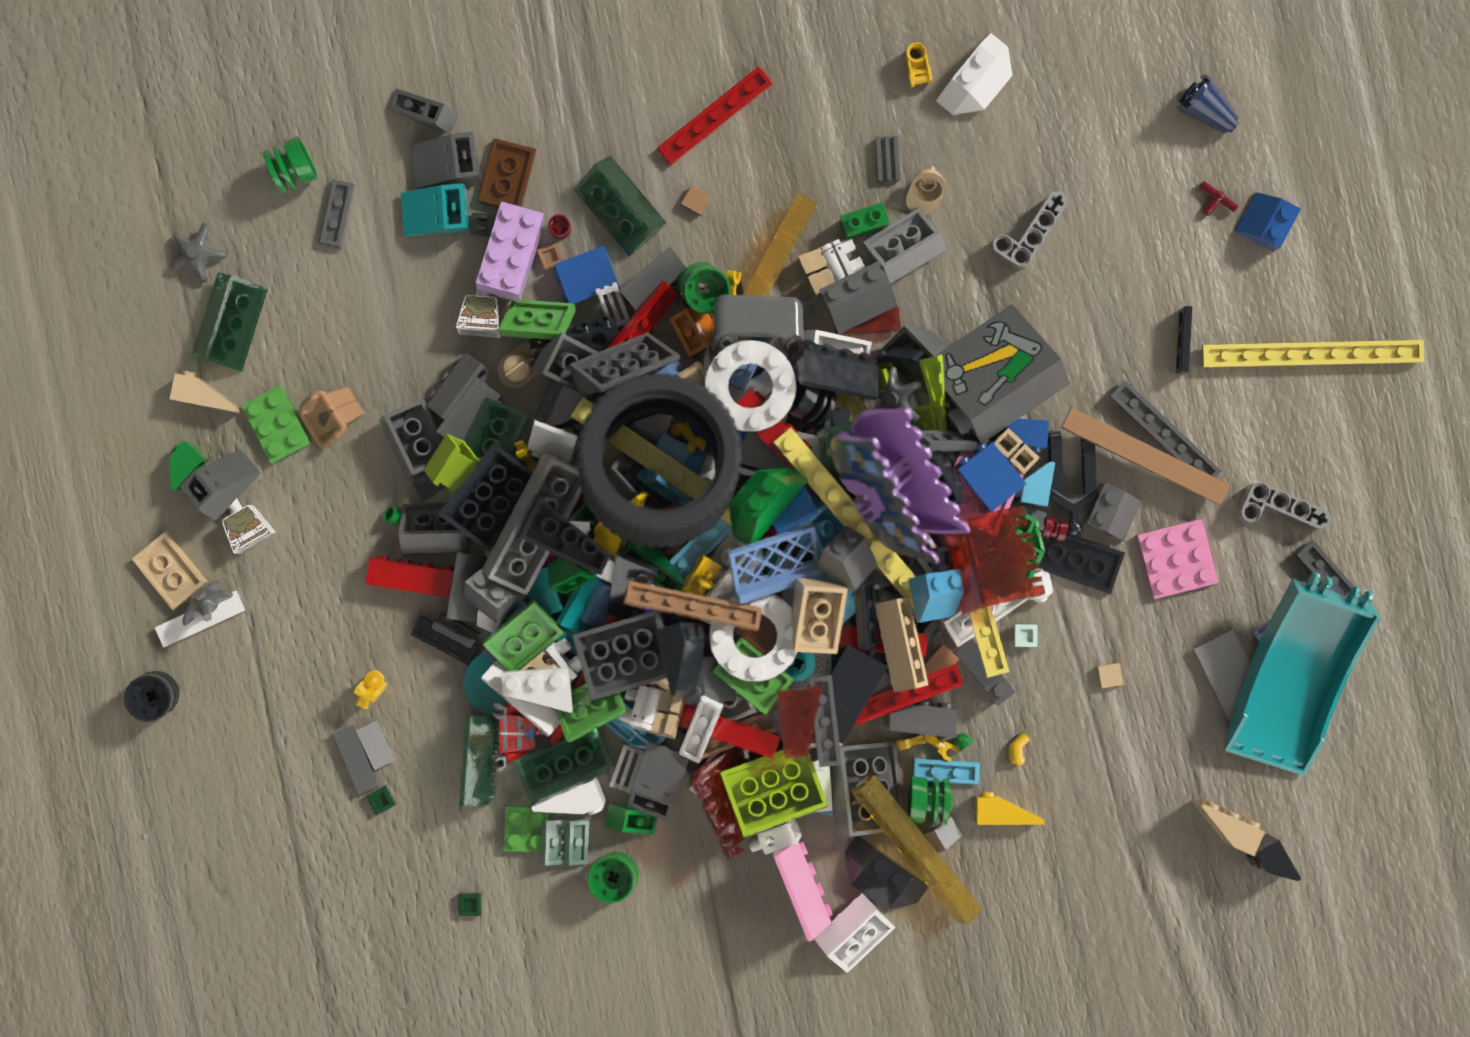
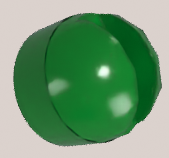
M390 506L383 514V521L389 525H397L401 521L402 513L394 506Z
M960 733L955 738V746L961 752L973 742V739L968 734Z

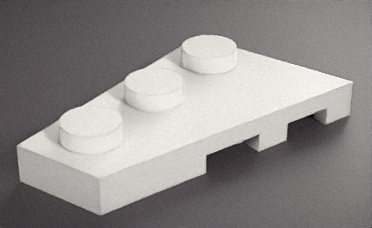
M569 667L501 672L504 696L570 713L573 712Z

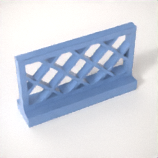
M812 524L727 551L733 586H731L732 592L740 604L794 587L796 578L818 579L824 577V572L817 568L819 554L815 528ZM809 533V539L804 545L797 542L801 535ZM789 541L790 543L783 552L777 549L780 542ZM797 545L802 548L795 558L788 555L793 547ZM760 548H768L763 558L756 556ZM807 551L812 553V560L800 561ZM774 552L780 554L781 556L775 564L768 562ZM747 555L742 565L735 562L736 556ZM786 558L793 561L789 567L780 568ZM752 559L760 562L754 571L747 569ZM765 565L772 568L768 574L759 575ZM743 572L751 575L747 581L739 583V578Z

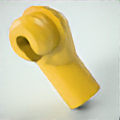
M1023 732L1008 747L1009 759L1016 766H1021L1024 763L1025 758L1023 757L1022 747L1030 740Z

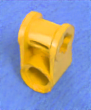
M921 43L910 44L905 53L910 88H914L915 85L922 83L932 84V72L925 47ZM910 51H919L921 58L913 59L910 56Z

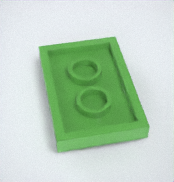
M521 300L520 303L512 301L498 329L500 336L552 340L560 332L566 333L576 311L574 303Z
M281 385L241 405L271 464L311 445Z
M533 599L483 641V645L508 671L520 670L563 634V629Z
M743 637L735 644L739 652L747 657L759 658L765 656ZM720 664L713 671V673L764 715L768 713L794 681L785 672L769 680L753 682L734 677L724 670Z
M587 683L571 691L572 713L555 709L568 742L578 739L627 712L620 692L591 700Z

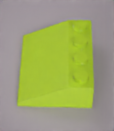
M805 742L790 750L783 749L775 752L773 759L764 756L721 772L744 838L829 806Z

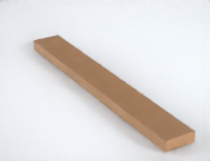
M1073 407L1069 409L1061 426L1062 429L1217 505L1222 504L1230 486Z

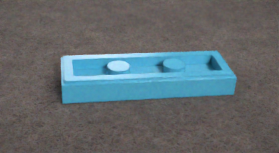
M913 758L912 776L926 777L927 782H933L934 778H938L939 782L942 783V779L947 778L950 780V783L979 785L980 763Z

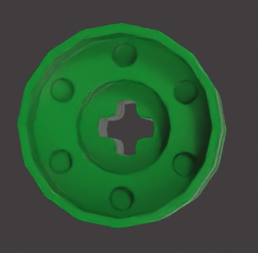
M298 136L284 142L285 153H282L277 146L272 148L275 157L268 149L262 152L267 172L282 194L289 192L287 182L293 190L297 189L296 177L304 185L318 179L312 160Z
M696 262L690 264L682 271L678 279L680 297L693 310L699 313H713L715 299L721 295H730L731 288L727 277L709 263ZM700 282L706 286L703 290L698 286Z
M911 776L908 789V823L923 824L926 814H930L932 825H936L938 815L940 824L947 825L952 809L950 780L943 778L941 788H939V780L934 778L932 786L928 787L926 777Z
M615 851L601 857L593 864L588 874V885L592 894L598 900L611 904L621 902L628 897L635 889L639 880V870L632 857L623 852ZM613 872L620 874L617 879L611 878Z

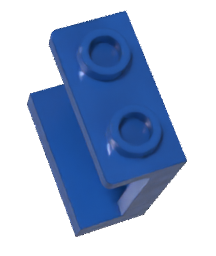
M605 246L555 264L556 270L553 271L557 284L561 282L564 291H561L564 303H574L576 305L597 297L596 289L600 288L602 290L604 286H613L612 283L615 282L620 290Z
M993 442L988 446L986 443L974 450L976 455L971 459L968 456L957 464L959 469L955 471L984 504L982 508L987 514L993 512L1027 485Z

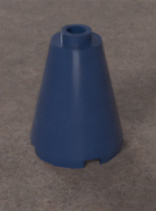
M1207 74L1199 77L1202 81L1198 84L1194 81L1179 100L1181 106L1176 108L1181 113L1223 134L1231 133L1239 124L1237 122L1239 116L1213 80Z

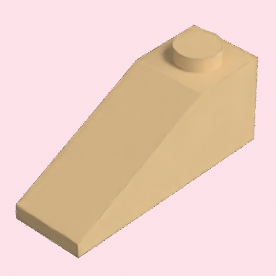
M182 371V374H174L170 394L171 400L240 413L241 409L204 380L195 377L196 373Z

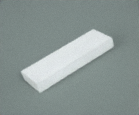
M704 695L701 697L678 754L696 763L701 761L723 708L722 704Z

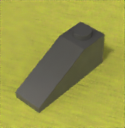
M397 88L388 106V109L448 134H451L459 116L457 112L443 103Z
M970 639L954 652L996 705L999 706L1015 693V690L1002 674L989 678L986 677L978 645L973 639Z

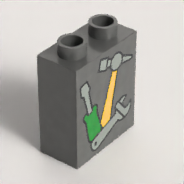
M1013 304L936 355L943 356L945 403L952 409L946 416L960 436L971 431L980 444L1070 384L1062 359ZM925 384L923 385V388L926 394L928 395V391Z

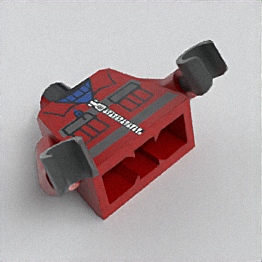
M495 702L493 707L499 710L491 714L495 718L500 719L499 753L503 754L502 756L495 754L491 757V760L494 762L499 760L498 764L493 765V768L502 770L505 768L506 763L514 761L530 752L531 749H534L536 737L548 736L510 703L501 705L499 702Z

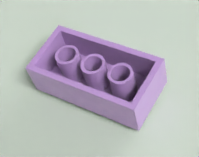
M501 202L476 280L479 292L521 302L545 224L544 213Z

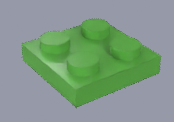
M506 806L504 851L541 852L542 820H550V812H533L530 806Z

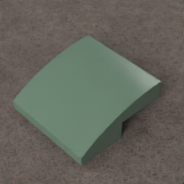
M542 820L541 865L565 864L570 866L588 864L589 820Z

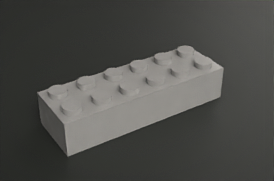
M546 452L543 453L482 568L487 578L525 595L528 594L550 552L519 538L515 534L535 494L543 498L568 519L582 492L577 467Z

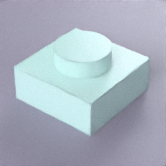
M1014 624V646L1037 647V625Z

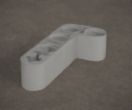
M1060 191L1051 193L1019 242L1007 235L997 236L990 246L992 254L1012 268H1024L1031 261L1067 205L1066 195ZM1058 199V206L1052 212L1049 211L1054 203L1053 201ZM1039 217H1046L1049 220V225L1042 226L1039 223ZM1034 235L1037 238V244H1029L1027 236ZM998 241L1005 242L1007 250H998L996 243ZM1016 253H1021L1025 256L1024 263H1018L1015 260Z
M1262 482L1247 486L1236 511L1237 518L1244 523L1259 520L1264 508L1311 529H1324L1331 523V515L1328 511ZM1255 487H1259L1262 491L1259 499L1253 494ZM1275 496H1279L1282 499L1280 507H1276L1274 504ZM1297 504L1302 508L1300 516L1294 513V507ZM1247 507L1253 510V516L1250 519L1244 513ZM1309 515H1311V516H1318V515H1319V519L1321 520V523H1317L1318 520L1315 519V518L1309 517Z

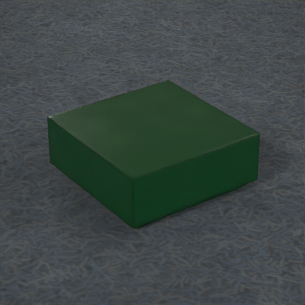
M387 785L366 796L375 815L397 805Z
M482 892L459 893V916H481Z

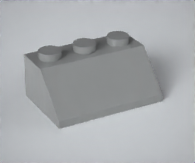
M917 208L863 241L874 262H880L890 284L946 250L941 233L920 208Z

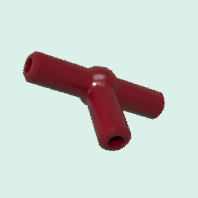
M1206 181L1200 184L1199 188L1213 197L1203 209V213L1206 216H1210L1219 203L1232 212H1235L1239 205L1226 197L1223 191L1215 189Z

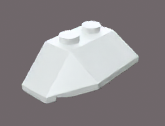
M990 34L954 75L936 102L951 115L985 110L1012 77L1008 47L993 34Z

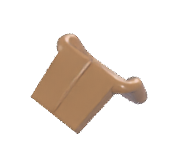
M349 387L329 393L324 391L312 392L299 406V415L315 442L324 448L332 446L346 432L347 424L364 414L363 409L356 401ZM328 411L330 417L326 425H322L319 421V414Z

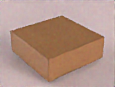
M692 185L681 205L700 216L711 195Z
M557 242L537 249L544 271L555 268L556 263L564 261Z

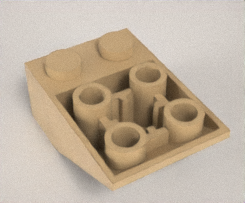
M1201 798L1200 802L1193 799V804L1224 842L1255 856L1265 831L1259 829L1260 824L1244 816L1238 819L1240 815L1223 807L1219 811L1218 805Z

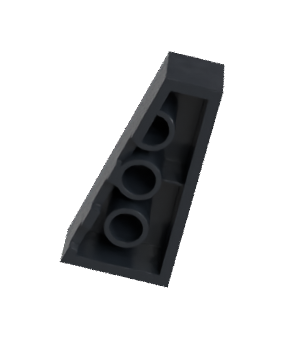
M537 494L534 495L515 534L523 540L599 575H602L611 556Z

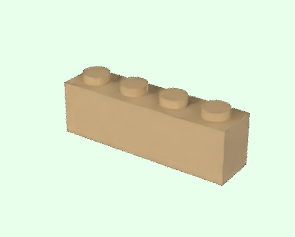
M905 597L876 603V616L879 621L881 639L884 644L885 658L889 667L893 691L910 690L928 685L910 598Z

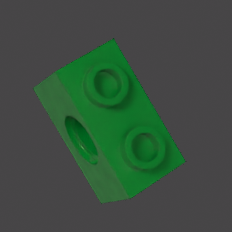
M883 202L842 215L839 220L845 239H854L884 229L889 225Z

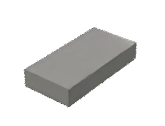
M377 721L356 730L374 770L395 761Z

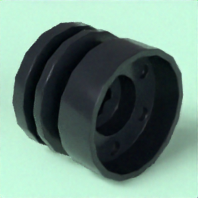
M795 376L796 393L787 415L798 418L811 426L822 425L828 420L835 408L837 392L802 385Z
M158 670L147 672L132 680L127 686L124 694L125 707L130 715L137 720L145 722L155 721L175 708L180 696L179 686L175 679L166 672ZM154 690L157 691L156 695L159 696L155 699L153 698L154 694L151 693Z

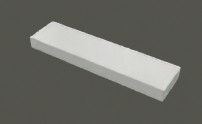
M237 591L232 592L233 596L218 604L217 609L211 613L212 619L210 621H204L202 615L184 626L182 623L183 614L155 627L163 648L246 611Z
M495 661L481 679L549 737L560 724L557 713L551 707L504 696L501 672L508 670L498 661Z

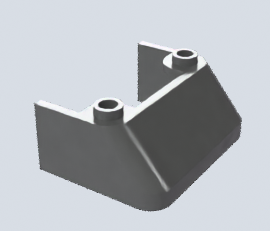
M721 295L717 297L713 304L708 351L710 365L718 355V351L721 352L728 346L737 343L738 336L781 338L782 349L789 354L795 339L804 341L803 308L801 302L794 297Z

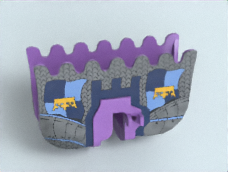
M903 408L863 411L851 422L853 437L842 431L831 439V454L840 479L850 492L857 495L854 505L858 512L863 515L864 523L868 525L870 531L884 546L898 554L937 564L939 562L937 555L925 547L928 543V538L924 533L968 534L970 528L967 523L956 517L960 509L957 504L947 499V496L951 493L948 486L937 480L941 476V471L937 466L928 462V459L932 456L931 451L918 442L922 438V434L919 429L909 424L908 421L912 419L910 410Z

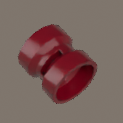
M557 214L552 216L548 222L549 231L556 239H566L571 234L572 227L566 216Z
M1046 516L1044 530L1041 534L1042 538H1054L1055 541L1063 543L1068 530V522L1063 520L1058 522L1054 518Z

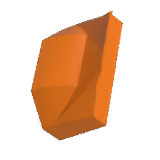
M686 308L669 318L689 357H693L709 347L712 323L709 314L699 313L691 308Z

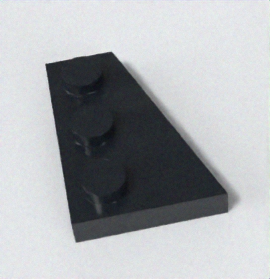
M617 551L607 613L622 620L630 618L636 607L624 605L628 581L651 585L658 573V568Z

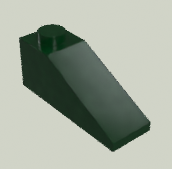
M629 542L622 553L658 568V573L652 581L654 586L679 591L685 584L684 579L657 546H640L638 543L634 542L633 544Z

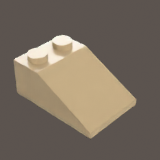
M796 578L793 596L794 652L837 654L848 591L844 585L835 580Z

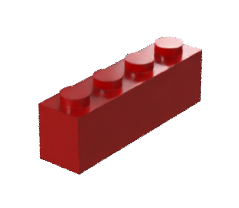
M750 389L736 404L743 408L753 409L762 406L766 399L758 390L753 392ZM780 420L767 429L753 431L787 468L796 471L773 443L790 427L797 433L791 424L787 423L785 425ZM802 439L804 444L810 450L813 449L812 446L805 439Z
M376 554V558H369L365 584L450 598L455 567L442 565L441 569L432 568L433 563L421 561L419 565L411 564L410 559L398 558V562L390 561V556Z

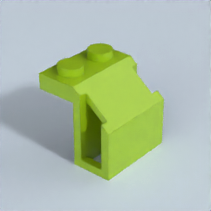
M446 434L424 471L435 485L438 486L439 483H442L452 495L480 459L475 456L465 441Z

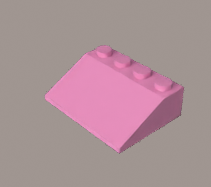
M798 841L795 845L773 853L809 942L831 924L830 917L833 916L829 903L824 905L821 896L825 894L821 884L815 883L813 876L816 875V871L812 862L807 863L805 855L808 854L804 842L799 843Z

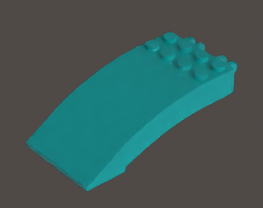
M1315 572L1310 576L1307 583L1292 579L1272 615L1243 682L1224 746L1226 752L1303 776L1308 772L1325 742L1324 737L1349 675L1381 619L1375 607L1370 605L1374 597L1372 591L1366 590L1360 601H1358L1361 593L1360 587H1352L1346 597L1330 591L1333 584V579L1330 577L1324 578L1320 587H1317L1320 575Z

